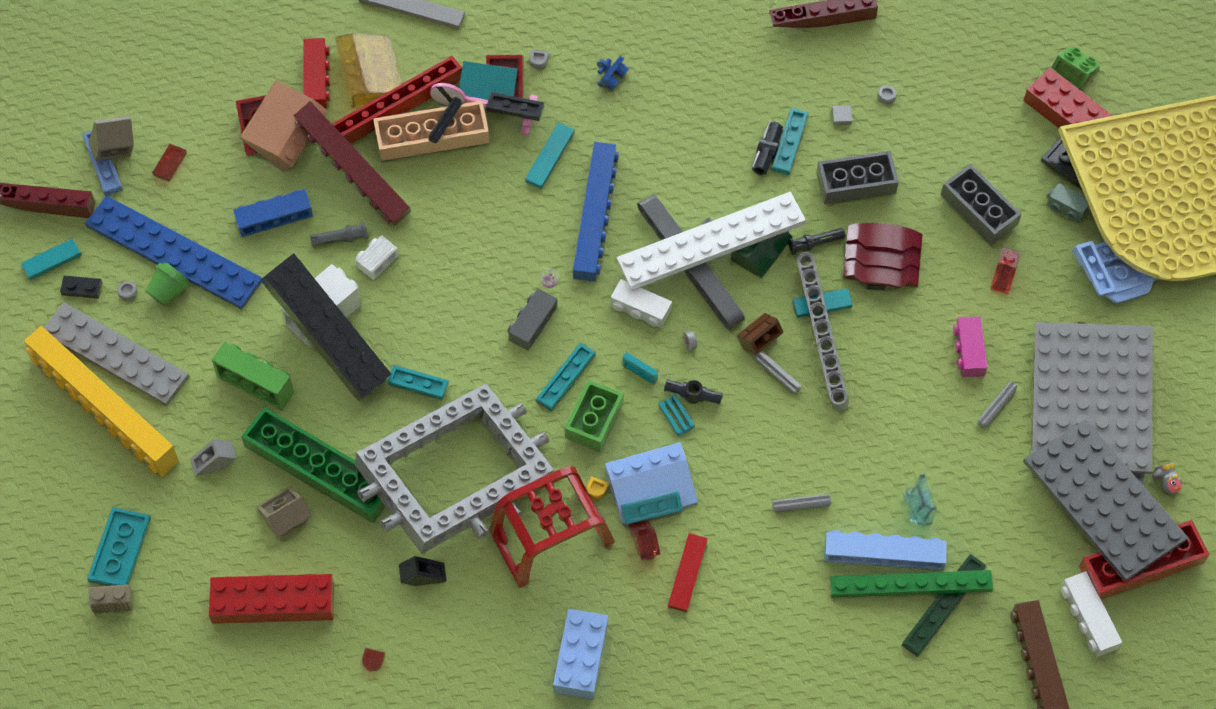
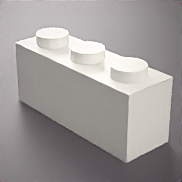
M620 279L611 296L610 306L619 312L623 311L630 314L635 319L644 320L653 327L662 328L671 312L672 301L640 287L631 290L628 283Z

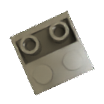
M130 116L94 121L88 144L95 161L131 156L134 141Z

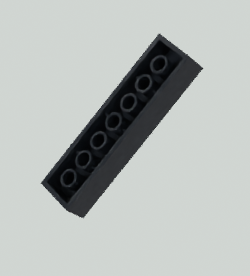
M295 253L260 279L357 401L363 399L392 375Z

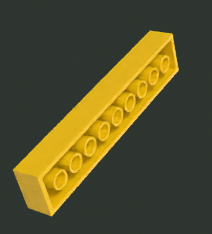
M40 326L24 340L27 347L25 350L30 355L29 359L35 366L40 365L48 378L53 377L60 389L63 390L65 388L73 401L76 402L78 400L86 413L89 414L91 412L99 425L102 426L104 424L112 437H118L125 449H131L134 452L133 455L137 460L148 464L147 468L154 475L157 473L163 477L179 463L173 445L45 328Z

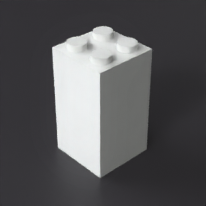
M331 264L315 278L346 318L361 306L358 285L355 281L349 280L342 269L336 268ZM280 307L284 324L309 348L313 347L285 310Z

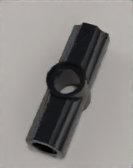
M768 122L764 136L759 141L756 151L757 155L752 165V171L757 175H767L772 158L774 159L779 146L778 142L783 132V126L778 122Z

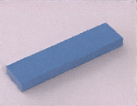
M92 131L82 134L105 196L122 191L123 189L112 159L95 161L88 144Z

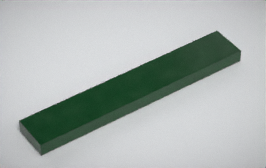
M970 554L957 571L984 570L987 565ZM966 593L939 594L902 642L901 646L918 657Z

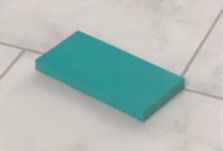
M112 507L87 578L88 582L105 586L129 585L151 520L150 515Z

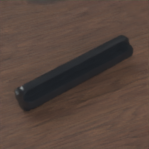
M453 97L429 134L430 142L437 143L462 105L460 98Z

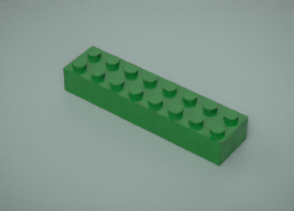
M263 407L241 436L244 447L372 523L375 522L386 507L378 495L371 497L365 502L361 500L362 498H359L358 490L365 488L369 483L355 466L354 459L266 407Z

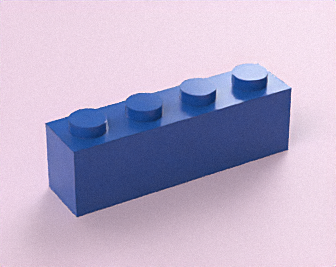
M305 189L295 190L283 196L278 195L265 201L260 200L255 204L240 206L233 210L241 237L313 217L312 208Z

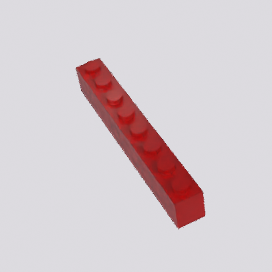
M452 55L337 120L332 125L352 144L375 131V118L399 115L410 111L432 98L430 90L437 83L455 85L460 82L462 67Z

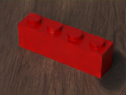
M325 38L303 39V94L314 99L327 109V102H330V91H327V86H330V75H327V71H330V60H327V56H330V46L326 45Z

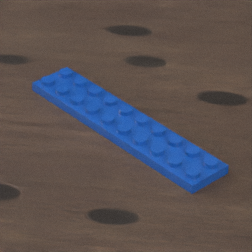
M107 195L85 222L87 228L157 265L166 262L184 275L190 283L241 310L262 283L260 281L262 277Z

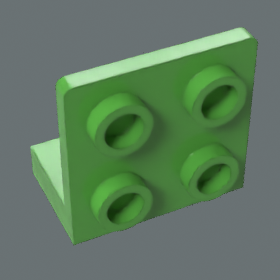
M1069 47L1057 56L1051 68L1081 91L1089 75L1099 69L1100 64L1097 63L1095 58L1083 54L1079 48Z

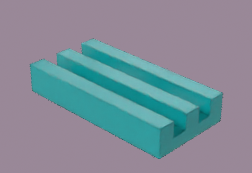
M628 352L623 355L622 365L652 385L658 380L657 370Z
M673 395L670 399H665L664 402L658 403L659 408L677 436L695 427L676 395ZM673 402H674V404L676 405V407H677V409L679 410V412L681 413V415H682V417L684 418V420L686 421V423L688 424V426L685 425V423H684V421L682 420V418L680 417L679 413L677 412V410H676L675 407L673 406V404H672ZM665 406H669L670 410L672 411L675 418L682 427L681 430L678 428L677 424L675 423V421L673 420L672 416L670 415Z

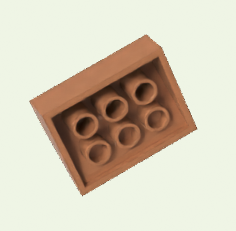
M275 81L243 131L240 139L281 171H285L293 167L309 140L307 138L308 133L304 129L300 131L294 124L296 120L293 115L309 101L323 115L327 110L314 99Z

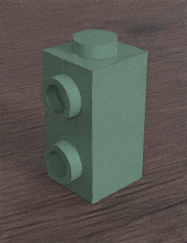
M1060 183L1057 184L1055 189L1051 188L1047 195V198H1049L1048 207L1079 223L1089 208L1085 196Z

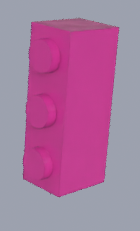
M958 317L956 325H953V335L957 336L955 352L959 353L957 369L961 370L962 377L985 376L987 361L981 317Z

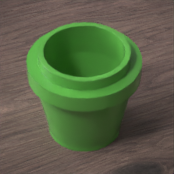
M164 262L163 264L159 263L155 267L156 271L145 291L160 304L166 306L183 290L186 291L189 288L187 284L189 280L171 265Z

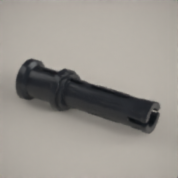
M840 227L839 229L812 236L805 234L798 239H788L789 250L792 255H796L797 252L803 250L811 251L815 246L845 239V231Z

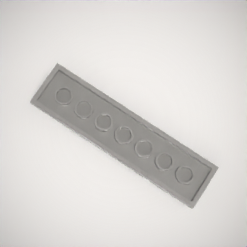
M65 302L44 327L66 349L165 406H168L189 378V374Z

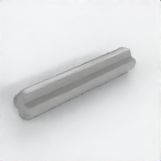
M763 351L755 355L754 359L792 393L795 394L801 389V385Z
M1008 382L978 419L977 423L979 426L986 428L1016 391L1017 386L1014 383Z
M829 494L774 500L772 505L774 512L828 506L831 504V498Z

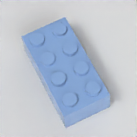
M568 609L553 683V693L594 700L608 627V615Z

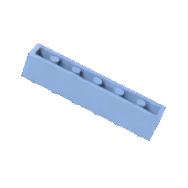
M833 530L826 533L824 562L944 570L947 541H941L939 538L921 539L917 536L902 538L899 535H891L888 537L877 533L862 535L859 532H851L848 534Z

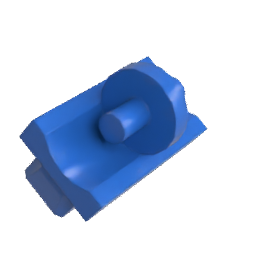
M621 55L612 66L610 65L612 61L609 58L606 61L600 59L597 62L599 68L597 72L600 75L603 72L606 73L598 82V86L602 87L605 85L613 90L619 80L612 74L615 72L622 78L629 70L622 63L624 58Z

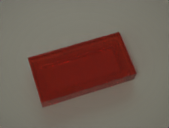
M169 144L154 168L153 176L170 182L186 156L187 151Z

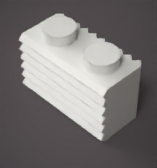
M383 235L378 239L374 238L365 251H360L357 254L355 260L356 267L372 280H375L388 265L398 258V248L383 237Z

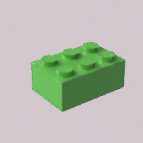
M588 380L565 426V438L601 452L623 406L624 394Z

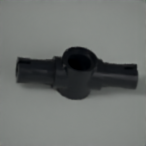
M667 379L664 391L679 394L680 397H684L691 404H696L699 401H708L720 405L723 397L722 392L708 390L707 387L702 386L697 380L679 383ZM695 390L698 393L692 394L689 391Z

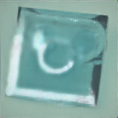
M921 474L913 487L906 488L905 493H903V499L905 504L909 505L911 522H915L916 525L927 526L932 524L937 509L925 474Z

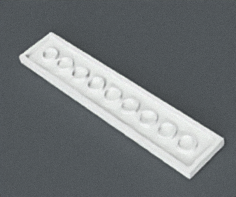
M791 192L621 255L617 257V262L630 289L634 290L805 225L806 220Z

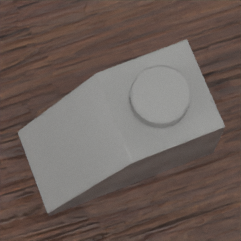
M213 439L190 459L195 476L226 468L237 458L232 441Z

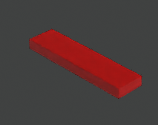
M691 533L688 534L668 602L669 608L683 612L688 611L708 538Z

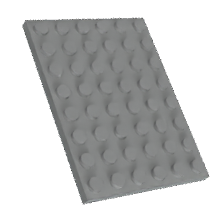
M1035 322L1032 453L1086 419L1133 474L1152 473L1153 326Z

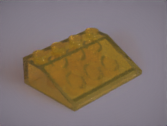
M351 33L335 37L337 52L352 108L364 106L402 84L389 36Z

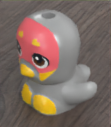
M1174 462L1155 467L1153 473L1154 479L1161 478L1162 489L1170 495L1178 493L1182 489L1179 475L1174 472Z

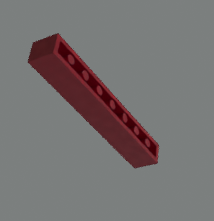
M311 101L293 115L296 120L294 124L300 131L304 129L308 133L307 138L313 144L317 143L321 147L319 151L325 157L329 156L333 160L331 162L338 171L341 169L345 173V179L350 184L354 182L358 187L356 189L363 198L365 196L369 198L371 207L375 211L379 209L383 213L381 217L386 223H392L396 226L411 212L410 207Z

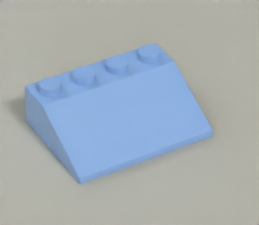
M680 442L605 463V474L623 525L625 522L621 509L622 504L679 491L682 508L698 504L688 463Z

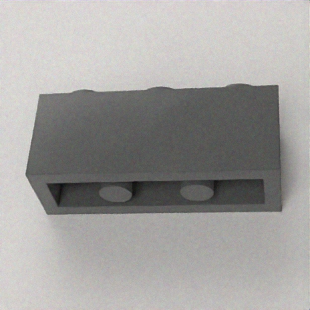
M539 288L534 294L531 293L527 300V305L525 308L520 309L515 323L512 322L507 330L509 341L529 351L557 309V298Z

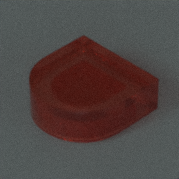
M365 648L362 657L364 668L368 671L379 670L383 665L385 652Z

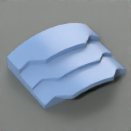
M1093 241L1076 245L1072 250L1079 266L1083 267L1098 296H1105L1114 303L1125 302L1148 294L1153 282L1158 280L1127 265L1111 250L1106 242L1094 245Z

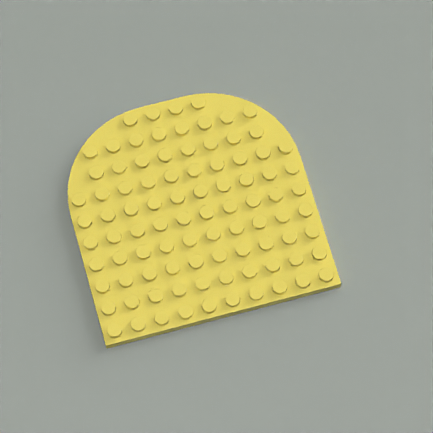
M1216 95L1060 126L1058 129L1097 227L1107 245L1122 261L1145 275L1167 281H1186L1216 274Z

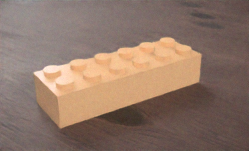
M477 101L462 104L437 143L430 142L428 136L447 107L375 118L374 126L381 161L490 143L483 102Z

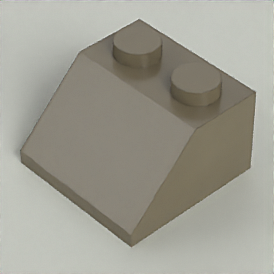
M291 487L286 488L256 506L277 537L286 535L293 527L306 523L308 518L312 517L302 497Z

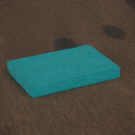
M463 61L459 88L466 96L489 100L491 92L514 96L518 69Z

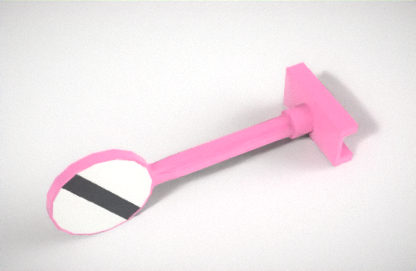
M437 83L430 90L431 97L438 103L446 106L449 105L453 97L460 98L462 104L482 101L484 108H486L488 100L466 96L460 88L447 83ZM531 94L529 99L537 101L538 96ZM521 118L523 119L521 134L528 136L532 120Z

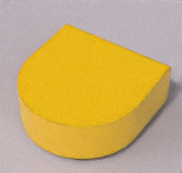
M592 476L587 484V492L594 500L603 498L609 488L608 482Z

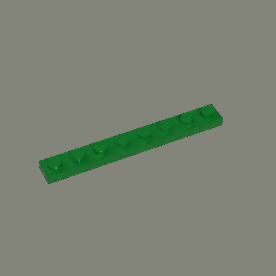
M991 570L830 576L831 598L993 592Z

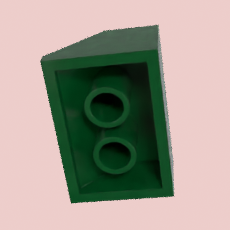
M786 231L731 252L730 260L762 279L786 248L788 239H791L792 236Z

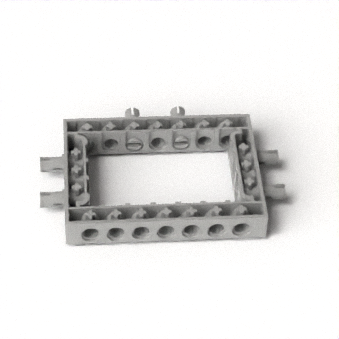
M484 384L356 453L355 466L369 483L365 488L358 490L359 498H362L363 502L378 495L392 514L380 521L382 529L386 527L384 531L388 532L400 525L421 554L469 527L473 529L479 539H482V535L485 537L489 534V530L482 523V520L494 514L496 503L503 496L554 472L552 466L537 449L549 443V437L542 431L530 439L515 421V419L527 413L525 406L519 403L507 410L489 386ZM483 414V425L490 429L495 436L494 439L500 442L506 450L505 453L511 456L518 469L429 518L391 468L392 463L402 457H408L409 453L419 448H424L426 444L435 439L439 440L446 433L456 431L459 426L467 422L471 423L474 418ZM513 503L518 515L521 516L522 512Z

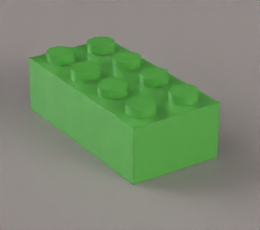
M224 342L212 358L218 378L280 411L283 410L294 394L289 373L282 369L280 371L267 361L262 362L250 352L245 353L241 351L235 344L230 345Z

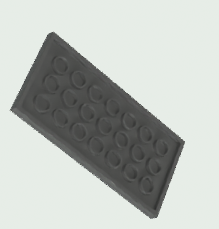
M1086 419L1035 451L1023 461L1124 582L1155 563L1188 539L1187 535Z

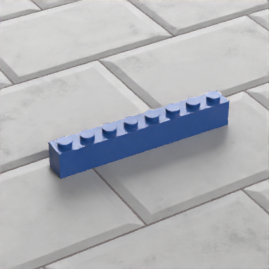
M594 142L573 266V279L595 282L596 275H600L601 264H598L599 258H603L604 252L601 243L606 240L604 226H608L609 215H606V212L611 209L612 199H609V194H613L614 183H611L612 178H616L617 168L614 167V163H618L619 152H616V144Z

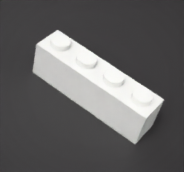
M1087 572L1065 579L1061 586V593L1070 603V611L1074 617H1077L1079 629L1082 634L1086 635L1090 651L1094 652L1096 657L1118 650L1122 640Z

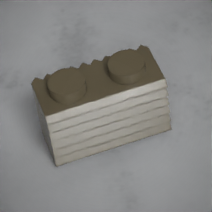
M130 584L89 587L88 604L94 614L96 612H120L121 610L123 612L125 610L132 611L133 590Z

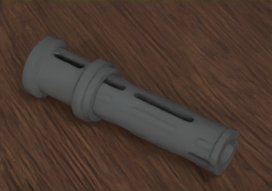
M365 222L355 226L346 225L344 229L310 235L312 247L342 240L351 242L357 238H368Z

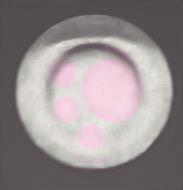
M545 269L540 274V282L545 288H553L559 282V275L554 269Z

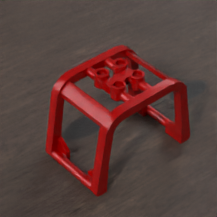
M573 466L556 470L503 496L496 503L489 529L519 588L529 584L534 558L547 549L592 528H596V532L605 547L615 542L604 518L599 514L579 473ZM564 478H568L581 505L589 516V519L576 525L571 518V509L565 506L562 500L561 491L555 489L553 483ZM545 487L549 493L550 504L546 505V507H544L543 500L535 494L536 491ZM525 496H528L531 502V510L537 514L540 520V527L546 530L549 535L548 538L536 544L532 541L513 505V502ZM556 513H558L560 521L565 522L567 529L556 533L553 527L552 517ZM505 514L526 551L523 554L521 563L517 564V566L506 547L508 539L503 528Z

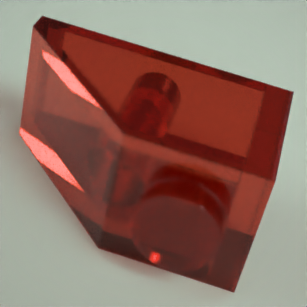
M1002 248L991 284V290L1009 294L1021 252Z
M648 519L628 524L637 553L642 560H650L657 555H661L656 532Z

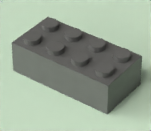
M891 151L818 161L816 174L824 204L890 195L897 192L899 181Z
M971 164L943 184L941 196L990 245L994 244L1019 224L1022 214Z

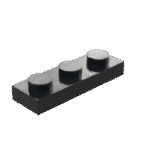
M491 92L486 109L490 112L540 121L544 102Z

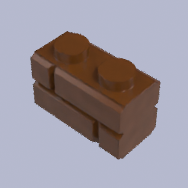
M764 313L746 327L745 330H742L737 335V338L744 350L757 355L783 334V330L777 318Z

